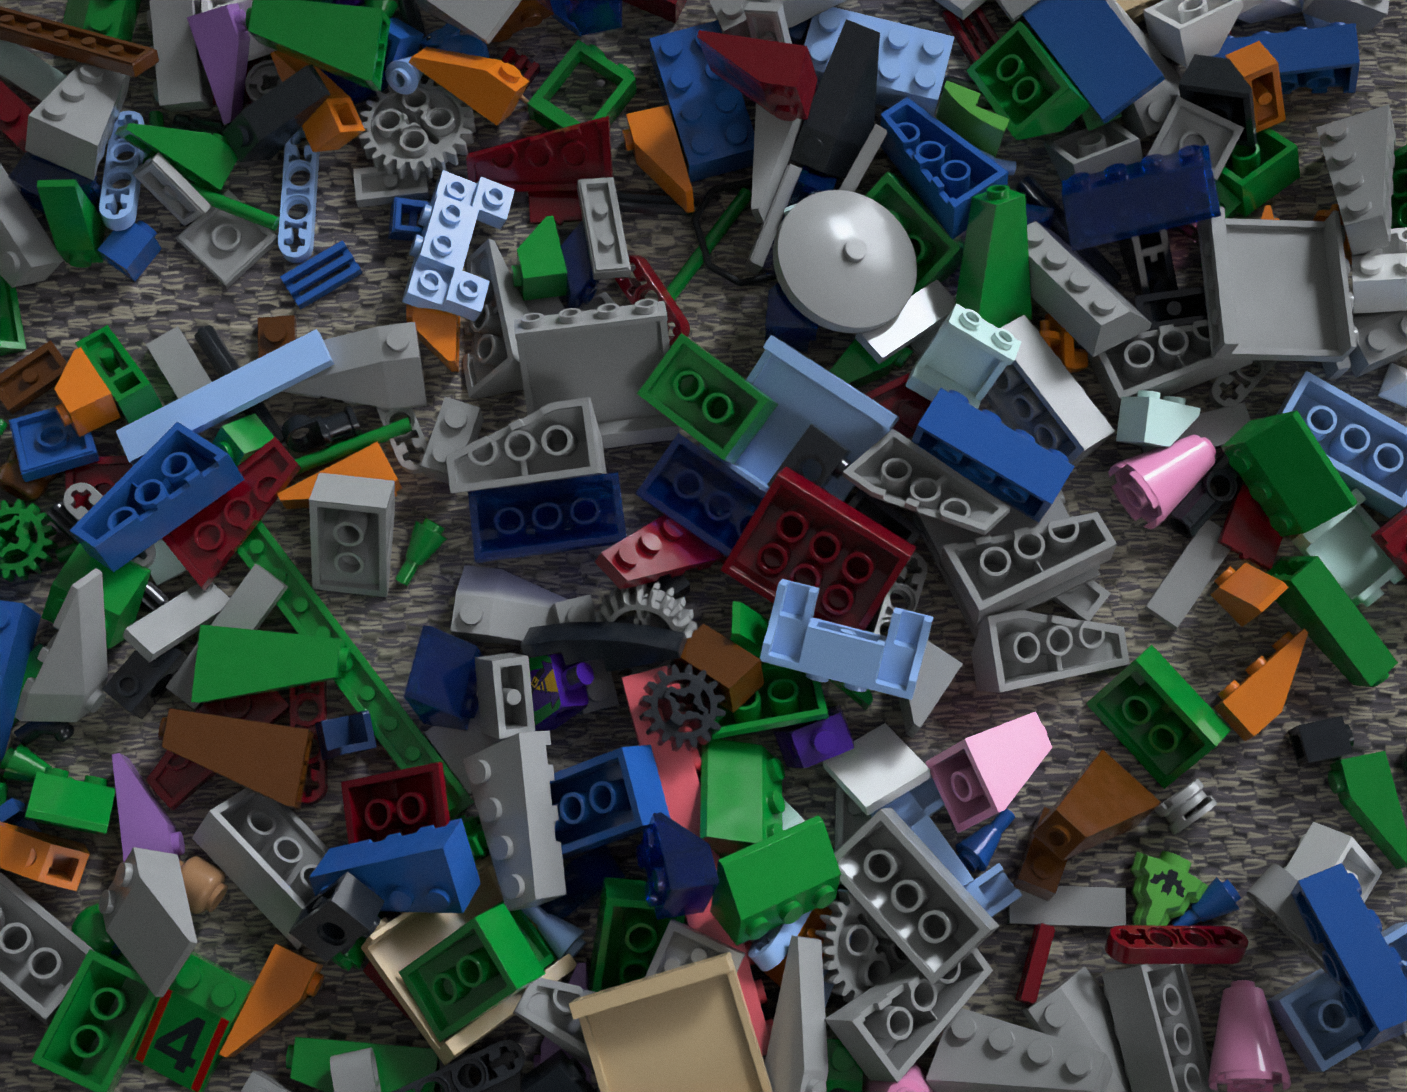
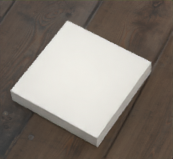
M886 723L855 740L854 749L823 761L824 769L867 816L931 778L930 769Z

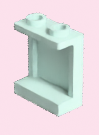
M956 303L913 366L905 386L930 401H933L940 388L948 392L949 390H954L964 395L969 401L968 404L978 409L982 399L1006 366L1011 365L1015 360L1021 341L1014 338L1009 331L997 328L985 321L977 312L965 309Z
M1356 488L1351 492L1358 502L1354 507L1306 533L1299 534L1292 542L1304 556H1319L1355 606L1363 603L1368 607L1384 594L1380 587L1389 580L1396 584L1405 576L1372 539L1371 535L1380 527L1361 507L1360 504L1366 498Z

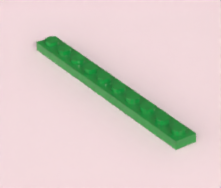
M260 520L237 549V553L250 570L255 564H258L288 586L276 605L298 634L345 640V647L350 648L349 668L347 671L342 670L341 679H335L334 682L357 712L366 710L370 712L374 735L401 770L436 762L443 763L450 821L460 816L472 807L475 802Z

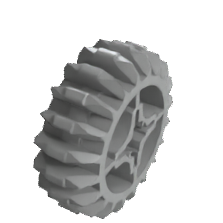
M659 581L654 583L652 588L647 587V584L622 590L615 588L611 591L609 598L603 599L600 611L597 612L595 622L642 623V625L683 632L686 638L692 637V633L697 630V622L692 621L694 616L693 609H684L686 604L685 597L674 599L673 587L664 592L660 590ZM637 610L636 615L627 616L626 620H618V617L623 613ZM674 660L630 667L628 669L632 670L631 675L666 665L669 668L671 665H674Z

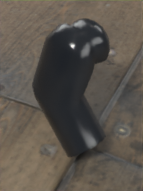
M28 721L15 730L14 734L20 743L25 746L43 734L53 735L56 741L64 742L74 734V727L69 722Z

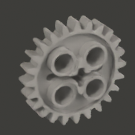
M431 78L426 84H422L420 79L416 90L407 95L397 93L388 84L389 93L384 94L377 91L375 93L378 102H366L368 111L360 113L365 129L359 135L360 143L365 151L366 158L368 160L373 159L376 169L384 166L388 176L397 170L400 179H403L408 172H412L414 180H418L420 172L425 171L429 178H433V169L438 168L440 171H447L445 165L447 162L458 165L457 154L467 155L466 144L474 143L472 133L476 132L472 108L441 85L437 87L435 81Z
M839 889L840 902L833 901L829 905V908L832 910L831 915H820V919L827 924L826 929L817 930L815 934L824 938L822 944V953L825 956L822 959L823 969L829 970L824 976V982L834 984L832 993L843 996V1001L849 1003L911 962V960L898 946L895 950L896 943L849 890ZM852 933L851 943L849 944V938Z

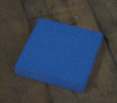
M55 407L9 420L21 475L25 482L100 461L92 431L79 437L71 424L66 427L63 425Z

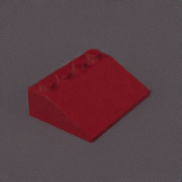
M785 467L776 476L722 566L721 571L774 603L778 583L781 579L820 588L813 618L865 630L916 547L795 471Z

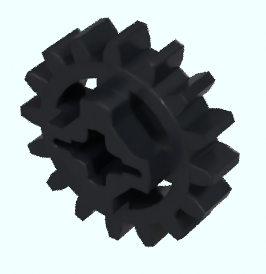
M676 664L671 665L667 669V675L661 670L653 676L656 683L649 681L643 688L649 695L642 696L638 703L643 707H647V710L639 716L641 721L649 720L651 726L646 730L647 735L657 732L660 735L657 742L659 746L663 745L667 740L672 741V751L679 750L683 743H685L688 751H692L697 747V740L702 745L708 743L711 740L709 733L716 734L721 729V726L714 720L722 719L726 714V711L717 708V705L725 699L724 695H714L713 693L718 682L713 681L707 684L704 681L707 672L702 670L697 676L693 675L692 665L689 664L683 669L682 673L679 672ZM672 684H686V687L681 689H676L672 686L668 688L667 686ZM701 696L705 702L706 708L703 706ZM680 701L686 704L684 708L685 714H681L678 711ZM658 708L662 710L664 721L659 714ZM688 726L691 729L697 728V730L692 732L678 731L680 727Z

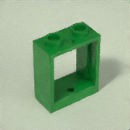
M578 39L527 103L529 118L548 131L580 124L579 121L549 101L578 64L583 62L618 86L592 119L595 120L609 116L611 126L637 93L634 73L627 66L621 63L616 65L607 59L603 51L593 44L586 45Z

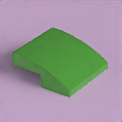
M946 81L936 118L974 147L996 157L1010 119L977 107L981 93Z

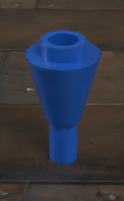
M1006 808L990 824L983 826L956 844L955 847L959 853L957 856L968 870L986 871L1002 837L1001 834L1016 818L1009 809Z
M1216 877L1210 883L1199 902L1193 903L1183 916L1175 918L1171 923L1173 926H1194L1200 921L1205 922L1240 910L1236 902L1241 897L1228 879L1221 882Z

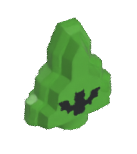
M1162 851L1159 859L1140 852L1135 853L1130 872L1135 877L1131 893L1137 902L1132 917V925L1167 926L1170 918L1183 916L1190 903L1199 902L1208 885L1188 873L1192 865L1190 861L1168 851Z

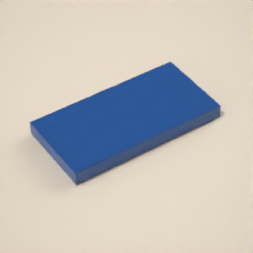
M1040 0L1022 14L1026 22L1104 124L1165 80L1162 72L1105 0Z

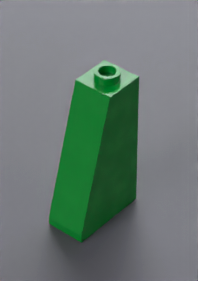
M253 0L252 8L249 7L247 9L246 27L259 43L308 64H313V66L370 90L381 91L390 28V19L383 9L303 0Z
M1007 185L990 186L987 188V192L972 197L955 305L957 303L965 309L977 312L982 319L997 328H1001L1023 315L1028 320H1032L1025 194L1010 190Z
M1282 556L1273 564L1270 570L1265 571V573L1283 581L1289 587L1275 601L1302 630L1305 628L1308 632V637L1352 685L1375 687L1389 677L1388 672L1398 662L1319 556Z
M200 624L191 702L207 704L341 679L342 670L347 671L349 668L350 648H346L345 640L340 638Z
M295 1037L294 1045L290 1044L288 1046L286 1069H291V1079L323 1092H334L330 1057L371 1047L376 1058L381 1092H393L440 1070V1060L432 1048ZM428 1082L424 1084L421 1092H438L439 1085L434 1082Z

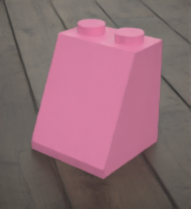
M1035 711L965 738L927 760L925 763L930 769V774L957 833L1004 811L1051 750L1052 745L1047 736V731L1041 724Z

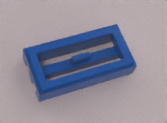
M342 240L283 274L280 278L301 310L361 275L363 272ZM341 254L343 255V256H341L340 258H338V259L334 260L333 262L329 263L328 265L324 266L323 268H321V269L317 270L316 272L312 273L311 275H309V276L305 277L304 279L300 280L299 282H297V283H295V284H292L293 282H295V281H297L298 279L302 278L303 276L309 274L310 272L314 271L315 269L321 267L322 265H324V264H326L327 262L331 261L332 259L338 257L339 255H341ZM349 264L350 268L344 270L343 272L339 273L333 278L315 287L314 289L310 290L304 295H299V292H301L302 290L308 288L314 283L329 276L331 273Z

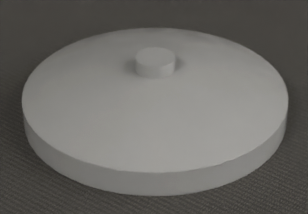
M827 190L812 194L801 200L790 210L781 222L775 235L773 265L783 292L797 310L822 327L842 333L872 331L890 322L906 306L911 298L917 278L916 256L911 240L895 216L871 198L845 190Z

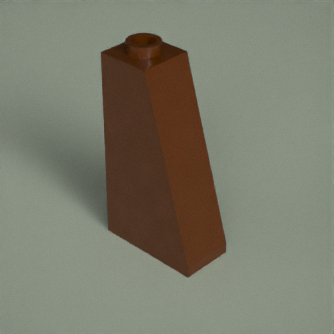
M169 708L168 717L162 718L158 732L159 740L163 741V748L285 806L300 810L313 743V732L309 729Z
M1102 749L1076 776L1033 831V834L1063 861L1136 828L1161 802Z

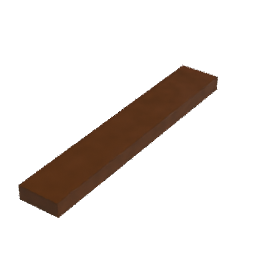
M0 6V40L131 77H137L159 62L157 50L154 48Z

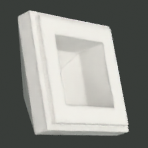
M1390 363L1377 396L1407 408V369Z

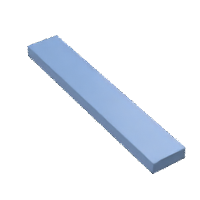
M315 329L116 430V433L129 463L134 466L176 422L199 434L334 365V362L321 334Z

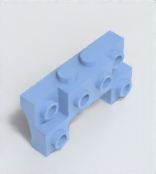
M443 170L437 179L430 205H424L418 221V225L423 226L421 236L416 234L410 248L409 255L415 258L402 302L417 308L449 312L475 322L482 312L490 282L462 271L475 223L477 220L501 229L507 220L515 190L484 177H480L479 181L475 183Z
M781 579L778 583L769 625L760 655L762 662L804 672L807 678L818 682H828L829 679L843 682V686L852 691L865 692L867 689L912 700L933 621L932 616L895 607L888 634L884 636L813 618L820 588Z
M932 776L930 779L880 808L891 807L991 917H994L1022 897L1021 892L1014 887L1004 873L1000 863L975 880L930 818L945 807ZM878 809V810H876L875 812L871 813V814H870L871 818H872L880 809Z

